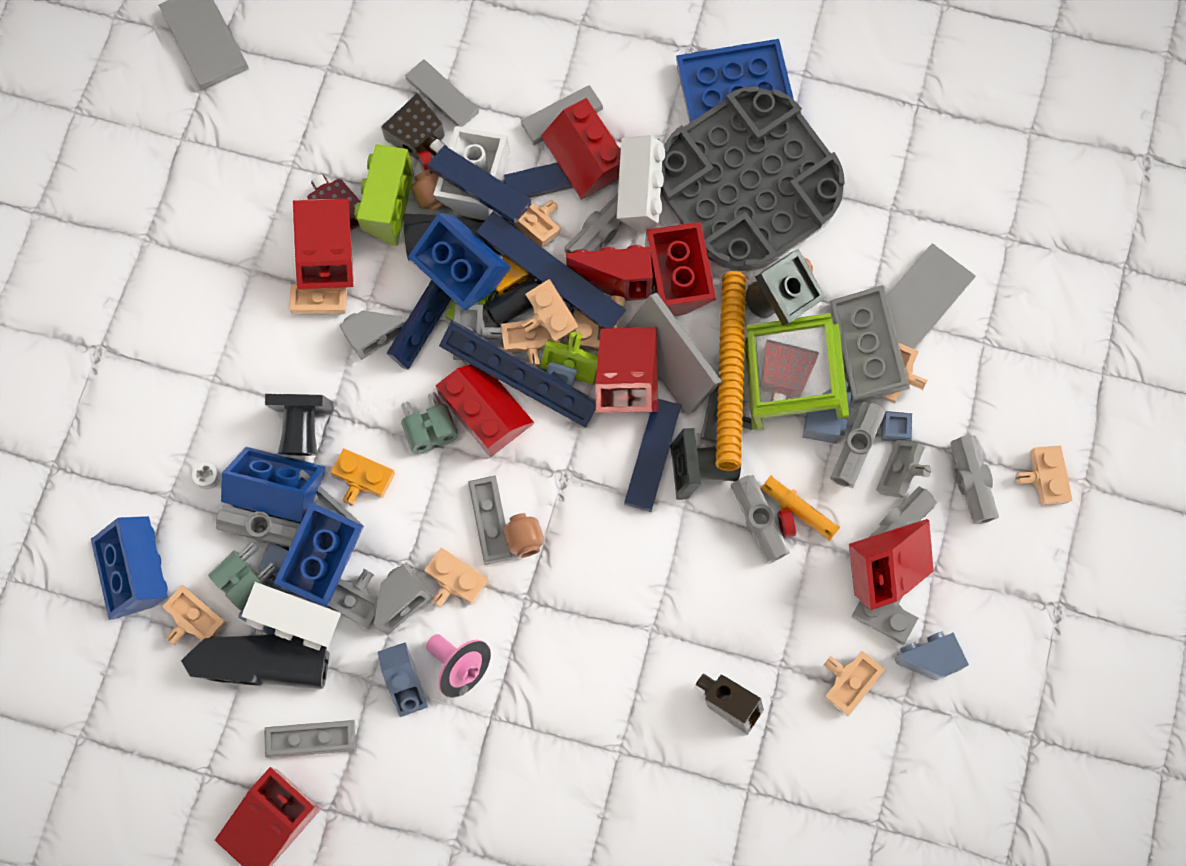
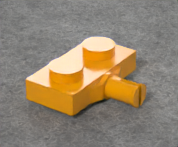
M344 448L330 472L331 476L344 481L349 486L342 501L350 506H353L359 492L372 493L383 498L395 475L393 469Z

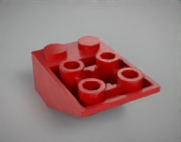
M349 198L293 200L297 289L353 287L354 274Z
M632 245L627 249L605 247L599 251L577 249L571 253H566L567 266L607 295L620 296L625 298L626 301L645 300L652 295L653 275L650 247Z
M657 327L601 329L595 383L596 413L658 412Z
M924 519L849 543L854 595L870 610L899 601L934 572L930 520Z
M269 767L247 792L214 841L241 866H273L318 814L321 808L278 769Z

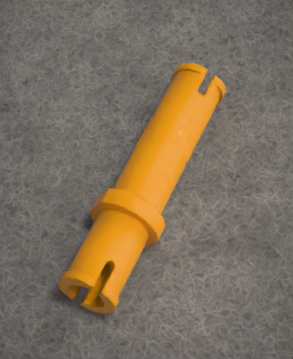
M772 475L768 477L765 484L760 488L761 491L781 504L779 506L781 509L790 508L795 516L825 537L827 541H830L839 530V525L837 526L797 496L796 490H789L773 478Z

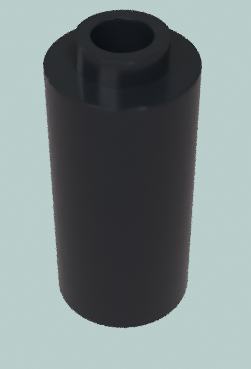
M531 277L485 303V309L495 326L499 328L501 324L508 323L531 310L533 306L526 293L541 283Z

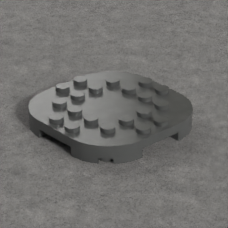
M759 86L735 90L726 95L725 100L683 127L681 125L677 128L664 145L665 158L662 160L664 182L661 187V193L666 203L682 224L701 222L708 258L726 268L755 270L773 263L824 228L834 216L842 200L845 178L839 158L835 152L830 153L801 114L802 108L799 104L779 90L759 89Z

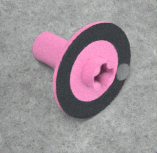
M435 634L426 644V650L443 664L439 674L438 686L441 693L450 698L462 696L470 691L484 676L490 663V647L482 640H471L456 648L443 636Z

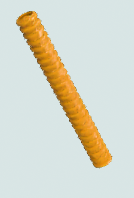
M736 271L727 272L721 278L722 298L720 307L721 327L718 377L722 382L718 385L717 459L715 465L725 471L736 470L742 465L741 435L743 432L742 395L744 392L743 357L745 347L746 276Z

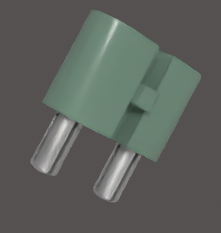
M432 392L435 403L431 393L428 394L431 408L426 409L427 412L424 414H420V412L414 413L410 402H406L409 415L405 404H401L405 416L401 424L411 452L414 454L432 450V446L439 444V446L446 445L458 438L448 406L440 404L435 392Z
M253 541L240 553L234 550L208 574L213 583L220 590H223L225 596L241 611L245 608L254 582L268 586L265 581L278 570L277 565L273 562L259 574L251 568L252 566L246 560L259 549V546Z

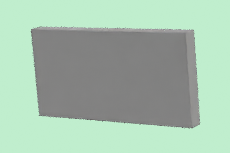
M167 0L158 5L201 90L249 69L214 0Z
M934 243L926 249L887 294L898 342L912 349L917 347L976 277L975 274Z
M884 285L830 300L834 322L840 326L843 361L853 402L856 404L910 389Z
M657 293L652 294L625 328L657 327L658 375L677 402L681 404L685 413L689 415L697 410L722 381Z

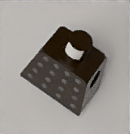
M417 93L381 126L384 139L397 148L408 149L409 155L419 160V152L427 150L435 156L445 145L441 141L445 136L441 121Z
M703 673L695 684L694 688L706 696L705 702L709 709L747 735L764 711L762 699L722 674L715 681ZM726 695L730 696V697H729L728 699H726V700H721V698H722L723 696H726Z

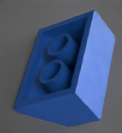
M442 213L437 214L408 256L418 268L463 310H468L494 291L511 269L501 257L456 216Z
M245 447L222 472L221 502L236 508L264 512L267 515L301 523L310 503H313L315 495L318 494L317 489L321 485L326 466ZM301 470H304L310 476L308 481L303 477L299 480V472Z
M310 503L274 584L324 607H328L364 526L322 506Z
M149 516L118 517L91 538L109 620L153 608L168 598V586L163 577L161 557L157 552L154 539L155 531L151 526Z

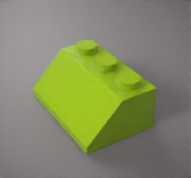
M375 144L374 152L369 154L367 160L368 176L363 178L361 183L362 200L361 203L356 204L354 215L362 231L392 246H397L414 178V171L408 149Z

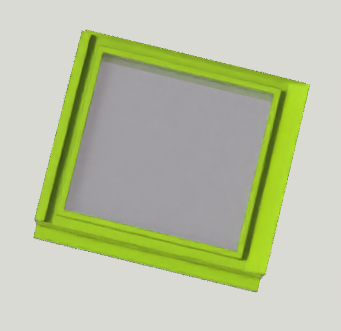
M831 313L799 317L782 326L779 320L746 325L748 337H745L753 430L764 429L763 418L835 409L838 419L849 418L839 324L833 325Z

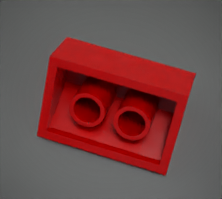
M587 98L563 109L543 132L541 138L580 200L619 180L621 149Z
M701 222L646 230L645 247H650L654 294L657 293L673 316L686 315L715 301L716 295Z
M471 364L457 368L435 385L442 401L490 458L534 424V421L497 378Z

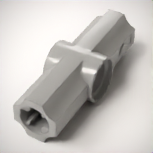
M618 193L600 212L595 211L586 219L582 230L564 247L565 253H571L577 249L596 251L600 246L605 247L613 240L618 232V228L623 224L622 221L617 219Z
M862 402L830 477L836 484L854 488L886 412L881 406L872 402ZM859 440L864 444L865 448L862 450L856 449L851 441Z
M967 435L952 440L950 445L958 469L956 472L957 484L961 494L966 497L973 524H983L998 519L999 513L991 490L993 487L992 474L988 465L983 463L976 436Z
M747 475L732 483L730 487L746 518V526L753 533L766 563L774 562L790 554V550L774 519V511L767 504L754 475ZM755 513H762L766 516L767 523L763 525L755 523L753 515Z
M918 486L899 507H894L880 522V527L869 537L921 521L935 507L937 501L927 489Z
M225 505L218 511L216 518V529L219 531L252 538L260 543H272L289 548L300 527V523L271 517L264 512H250ZM267 522L266 530L256 533L257 525Z

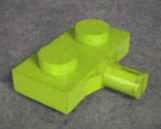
M571 332L569 345L548 339L544 347L540 368L547 370L550 362L561 364L577 370L575 379L593 385L596 379L598 355L579 348L582 334L578 333L576 337L577 332Z

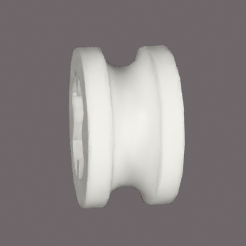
M207 461L200 462L192 470V479L200 488L205 490L212 489L220 481V472L212 463ZM208 469L212 477H207L206 482H204L200 474H205Z

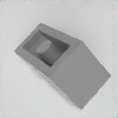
M362 310L358 314L353 313L347 316L339 326L359 358L363 360L393 341L405 322L400 316Z
M402 564L400 567L391 570L387 578L381 582L374 625L377 629L390 634L433 597L413 569Z

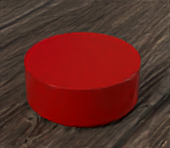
M426 150L418 153L422 171L428 169V163L432 160L429 151Z
M790 508L779 510L777 518L782 536L784 538L796 536L795 522Z

